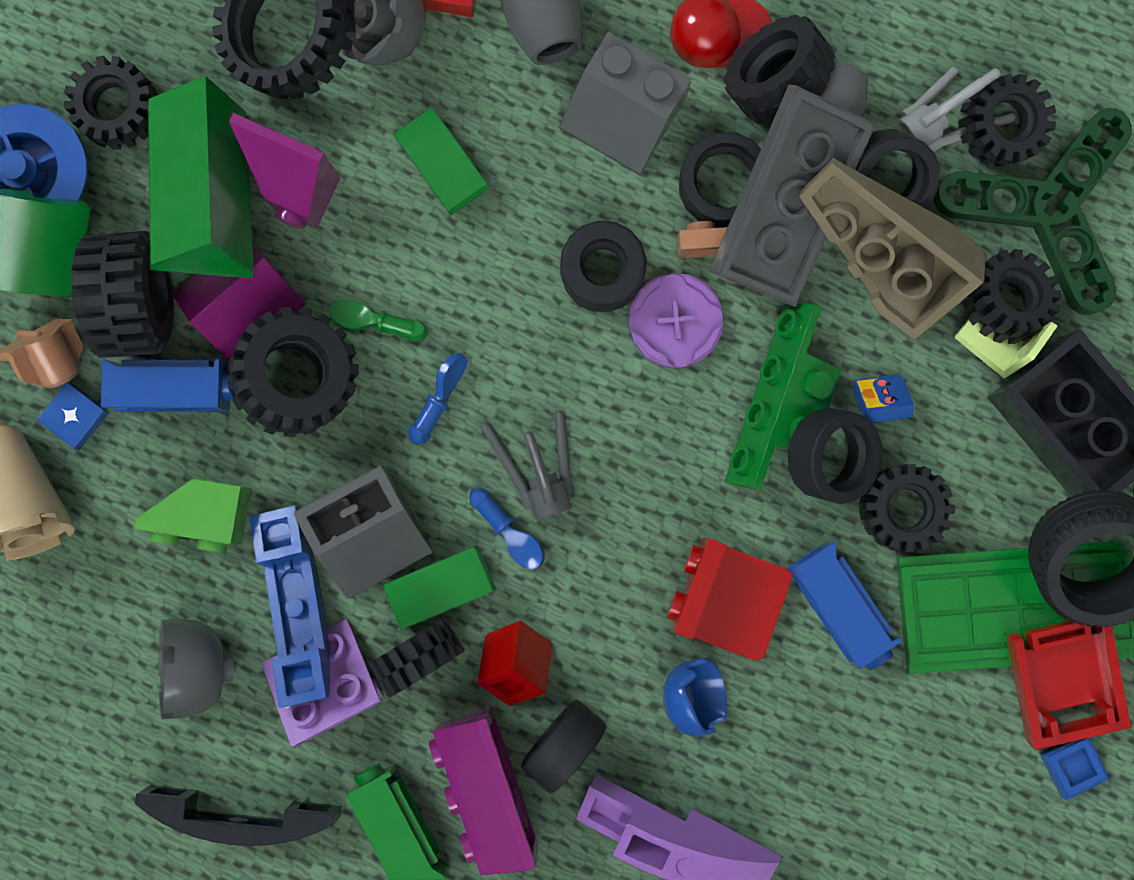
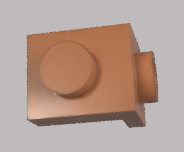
M710 221L688 224L687 230H679L676 239L677 259L716 256L728 227L715 228V223ZM726 279V283H735Z

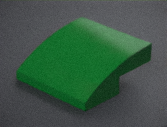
M0 189V290L33 295L72 297L71 269L77 243L80 242L83 236L87 235L91 207L83 200L37 198L26 190Z

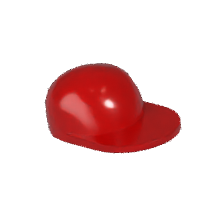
M685 0L678 6L672 17L669 37L673 50L681 60L694 67L721 68L728 66L729 62L734 58L735 52L745 44L751 35L756 34L760 31V28L771 24L772 21L766 9L755 0Z

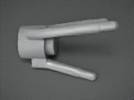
M956 67L950 68L914 104L901 112L903 117L897 121L899 131L923 141L933 152L945 145L960 141V136L968 134L967 127L943 135V130L949 127L945 114L1000 76V70H991L939 106L936 103L927 106L958 74ZM1009 113L993 118L995 128L1014 122L1016 120L1015 114Z

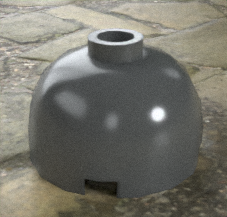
M351 0L354 3L355 12L348 16L356 21L355 32L345 33V36L353 41L350 51L341 49L345 56L356 59L357 62L363 64L392 65L411 55L418 46L424 31L426 15L423 0Z
M186 619L161 620L158 664L161 690H164L159 692L161 720L199 715L211 708L220 698L224 681H233V652H223L219 635L204 623Z

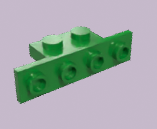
M787 303L784 304L782 313L775 324V334L767 357L760 369V378L752 402L745 413V422L736 449L730 457L729 470L724 482L760 491L774 449L777 448L788 453L792 434L801 420L815 410L829 408L841 369L807 354L822 307L816 304H797L796 307Z

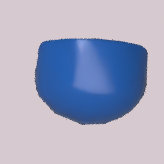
M701 658L684 662L671 670L665 681L662 698L665 713L678 732L693 737L715 733V728L711 727L724 721L727 717L726 691L723 678L716 664L709 658Z

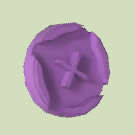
M680 273L678 275H662L653 278L638 291L630 307L628 327L634 345L646 359L661 367L680 369L699 363L713 351L722 335V308L717 295L707 283L698 278Z

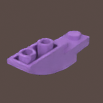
M596 775L592 781L576 820L618 842L613 854L614 857L667 880H770L781 859L779 854L691 809L686 821L599 775Z

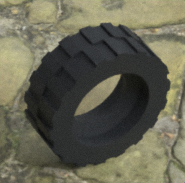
M791 15L788 18L782 17L760 28V31L751 35L745 44L738 48L734 58L726 68L727 74L724 76L726 87L724 88L749 120H753L756 124H772L789 84L799 86L817 96L821 94L820 91L824 86H827L831 79V72L835 69V52L814 22H811L808 17H799L798 15ZM790 61L782 71L768 79L776 69Z

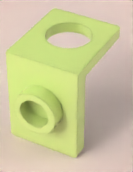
M967 319L955 335V339L1005 379L1035 359L1057 328V325L1051 321L1028 339L1020 340L1016 344H1008V339L1002 343L993 341L995 332L990 333L986 337L983 336L979 331L984 325L980 321L972 325L969 319Z

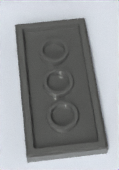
M789 84L709 272L796 307L826 239V235L799 197L800 191L833 158L856 170L876 124L799 86Z

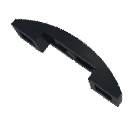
M150 785L136 793L135 804L145 813L178 832L210 842L240 846L273 845L311 836L333 826L341 816L342 806L302 801H293L284 810L283 819L196 810L199 790Z

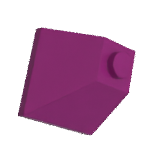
M233 113L229 123L264 199L276 210L274 217L296 229H301L303 223L317 229L340 180L339 175L325 153Z

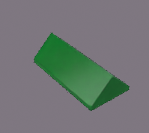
M206 75L148 100L150 270L252 278L254 269L249 164L229 123L233 113L246 118V111Z

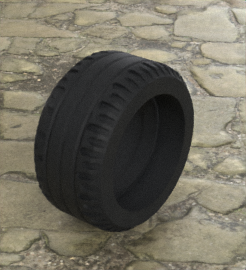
M1091 490V492L1085 491L1080 495L1078 493L1074 494L1073 497L1069 496L1065 501H1059L1058 505L1052 506L1050 511L1047 510L1045 515L1040 518V522L1035 525L1028 547L1029 566L1045 602L1060 616L1083 626L1110 627V625L1118 626V624H1126L1130 620L1134 621V558L1120 573L1101 581L1080 582L1060 574L1067 556L1078 545L1088 539L1105 534H1122L1134 538V497L1121 492L1115 493L1111 490H1100L1099 492Z

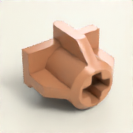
M54 319L34 331L18 330L16 332L18 340L0 349V361H9L20 381L43 388H54L70 381L77 375L83 344L75 330L76 327L72 319Z

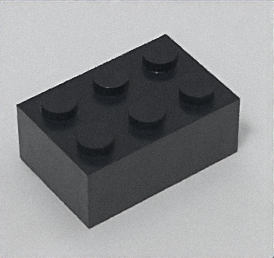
M1081 329L1059 337L1037 355L1033 361L1025 365L987 397L1071 497L1077 493L1080 495L1085 491L1091 492V490H1096L1097 492L1100 490H1111L1115 493L1121 492L1134 481V391Z

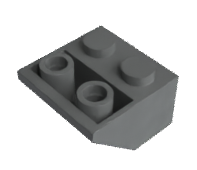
M382 465L293 512L316 558L347 599L434 553L390 469Z

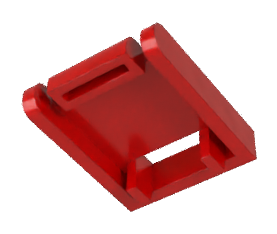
M1069 620L1026 630L1027 647L1024 646V642L1018 633L1006 636L1027 742L1034 750L1131 728L1112 625L1110 627L1094 626L1095 631H1091V627L1073 623ZM1093 702L1096 716L1058 724L1057 720L1049 712Z

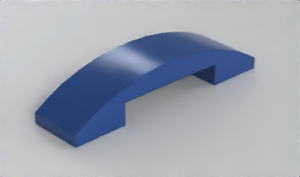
M295 505L249 517L256 563L264 566L278 655V658L271 659L279 709L330 697L329 645L321 588L312 549L293 512L299 510Z

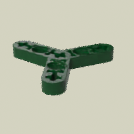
M1106 108L1097 112L1083 125L1042 181L957 171L947 175L939 183L938 190L934 196V204L939 212L950 218L1034 228L1069 306L1077 313L1083 315L1101 312L1113 303L1116 297V286L1080 206L1128 143L1132 135L1130 119L1124 112L1116 108ZM1109 123L1114 127L1111 131L1112 137L1103 143L1098 150L1090 147L1101 135V127ZM1071 158H1081L1088 163L1090 168L1088 180L1077 181L1069 175L1067 164ZM955 184L960 185L961 193L976 195L981 190V186L985 187L981 199L966 198L959 206L954 205L955 200L953 196L946 194V191H950ZM1061 187L1069 191L1056 206L1059 212L1051 216L1044 212L1047 204L1043 200L1047 201L1057 194ZM1006 189L1014 195L1016 206L1012 212L1004 213L995 208L992 201L995 190ZM979 202H980L981 209H977V206H978ZM1071 237L1080 243L1082 256L1079 261H1068L1060 254L1059 245L1063 238ZM1089 263L1092 270L1072 278L1070 272L1076 271ZM1087 284L1089 287L1097 285L1100 289V294L1095 297V301L1092 298L1084 300L1081 295V291L1087 288Z

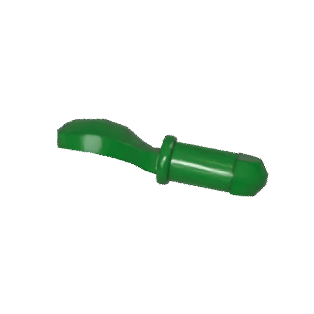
M341 299L334 302L329 309L331 321L334 325L341 326L345 331L358 332L366 328L375 327L378 334L383 332L410 339V342L422 341L428 335L426 325L417 319L413 321L389 315L386 311L376 314L364 304L354 300Z

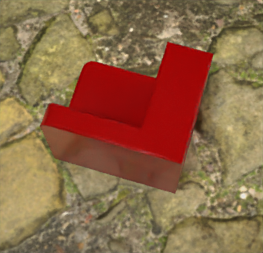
M521 620L488 633L484 640L477 685L508 706L545 694L552 652L551 642Z

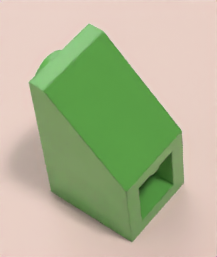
M191 479L136 518L134 529L149 531V541L178 545L179 538L186 537L198 539L197 549L226 553L227 544H242L252 488Z

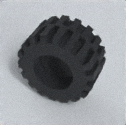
M134 231L83 236L80 242L77 243L73 257L71 293L77 324L90 351L97 355L98 358L162 353L169 343L173 327V291L168 271L150 270L149 232Z
M291 307L280 308L275 315H272L269 311L261 315L255 324L251 323L235 346L227 370L230 372V378L227 381L229 392L234 391L236 398L233 403L238 411L243 408L248 414L246 420L253 426L257 422L265 426L263 432L272 435L276 431L283 432L284 437H295L298 433H304V435L313 433L320 427L327 425L348 405V399L354 395L357 385L353 383V380L359 375V364H353L352 358L357 353L353 344L345 345L343 339L347 333L341 326L334 331L328 325L332 319L325 314H322L317 319L311 316L313 309L304 307L298 313H292ZM289 348L307 355L315 364L319 375V385L316 392L310 397L296 399L284 396L274 389L265 372V361L271 352Z

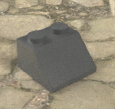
M608 31L585 68L559 128L640 176L686 100L692 79Z

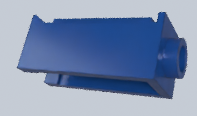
M102 359L101 408H114L116 412H230V401H234L236 397L234 391L229 392L227 381L230 378V372L227 370L229 364L219 359H214V363L209 360H122L121 365L107 359Z
M835 542L823 543L786 568L791 572L793 580L850 665L858 669L866 666L868 670H872L893 656L890 649L899 644L901 640L898 637L889 635L892 629L843 556H836Z

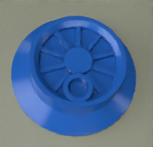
M15 104L0 107V189L26 190L37 198L81 200L87 184L88 161L83 143L75 130L60 116L39 106Z

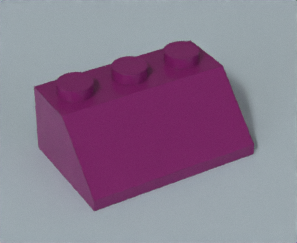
M492 706L438 724L433 730L435 739L429 740V748L436 768H445L450 786L444 788L445 797L451 814L453 816L460 814L466 833L460 834V840L467 862L470 864L476 861L480 876L523 872L536 868L538 842Z

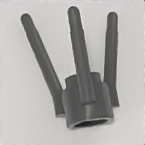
M560 410L555 413L560 481H558L556 472L547 475L534 434L530 431L525 433V441L537 477L528 481L531 490H529L490 424L484 422L481 425V429L519 492L524 509L532 508L535 519L548 517L572 508L569 496L575 494L570 479L564 413Z

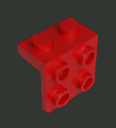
M702 538L700 546L693 544L687 556L683 572L688 573L689 577L684 591L676 590L666 616L667 619L673 620L670 629L674 633L692 640L695 638L746 658L760 660L765 656L792 580L791 572L781 566L729 548L726 544L709 538Z

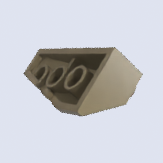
M833 158L800 191L799 197L828 240L835 242L847 259V267L854 278H860L870 293V301L877 312L913 340L918 338L984 283L986 250L949 221Z

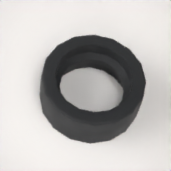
M896 129L873 132L856 171L869 177L873 166L883 156L895 150L907 153L913 163L912 177L901 196L927 209L932 203L939 187L940 167L935 153L923 141Z
M717 132L698 141L688 151L679 174V194L685 209L699 222H714L715 228L728 227L737 205L731 208H720L708 203L701 196L697 187L699 168L709 157L717 154H730L742 159L749 167L750 172H752L761 148L752 139L736 132Z
M834 408L815 410L802 419L792 434L788 448V470L794 484L805 495L837 504L855 502L866 494L877 479L882 463V442L876 426L864 415ZM839 428H842L848 441V455L845 466L839 476L828 484L822 472V455L825 444L831 435Z

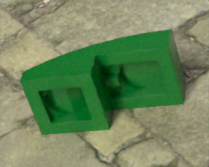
M432 108L393 134L400 147L421 173L429 188L450 216L489 190L487 183Z
M479 545L382 585L400 630L497 590Z

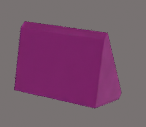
M253 242L254 274L252 278L195 274L172 294L188 321L228 360L231 359L233 350L244 331L251 323L255 324L261 315L269 311L272 315H275L283 307H291L292 313H296L306 304Z

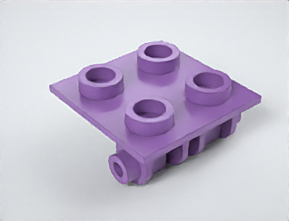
M348 619L327 629L330 658L329 698L279 709L271 659L278 658V655L261 663L292 748L381 703L380 697L384 696L383 690L378 680L371 678Z

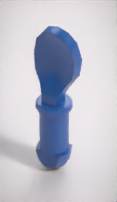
M462 353L450 356L441 365L436 376L435 395L429 394L427 396L428 401L414 425H411L408 435L413 444L426 443L430 439V433L444 409H448V404L446 403L468 364L467 357Z
M484 488L473 489L469 494L471 506L473 509H477L493 527L496 535L501 533L504 536L508 552L514 561L526 569L535 570L541 567L545 558L540 541L533 534L514 528L512 526L514 519L506 515L493 500L488 490Z

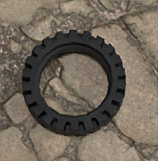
M223 0L225 2L224 7H215L213 17L222 22L220 25L212 26L213 37L221 41L215 45L217 55L224 58L221 63L225 69L233 73L232 76L243 84L279 99L287 100L288 97L299 99L304 97V91L310 94L319 91L320 87L317 80L328 84L334 78L329 68L334 66L341 69L346 61L339 56L340 50L350 51L353 41L346 37L345 33L355 32L356 21L348 16L355 12L354 3L351 0H315L317 14L314 29L303 51L286 65L274 69L265 68L255 56L252 37L256 16L265 0Z

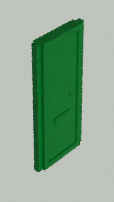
M1130 541L1080 544L1067 556L1060 574L1080 582H1096L1113 577L1124 570L1133 560V550L1130 548ZM1028 548L897 557L905 663L908 674L1011 667L1006 640L1007 635L1018 633L1024 642V646L1027 647L1026 630L1069 621L1057 614L1042 597L1029 566ZM1130 620L1126 624L1121 623L1118 626L1112 625L1118 659L1134 658V621Z

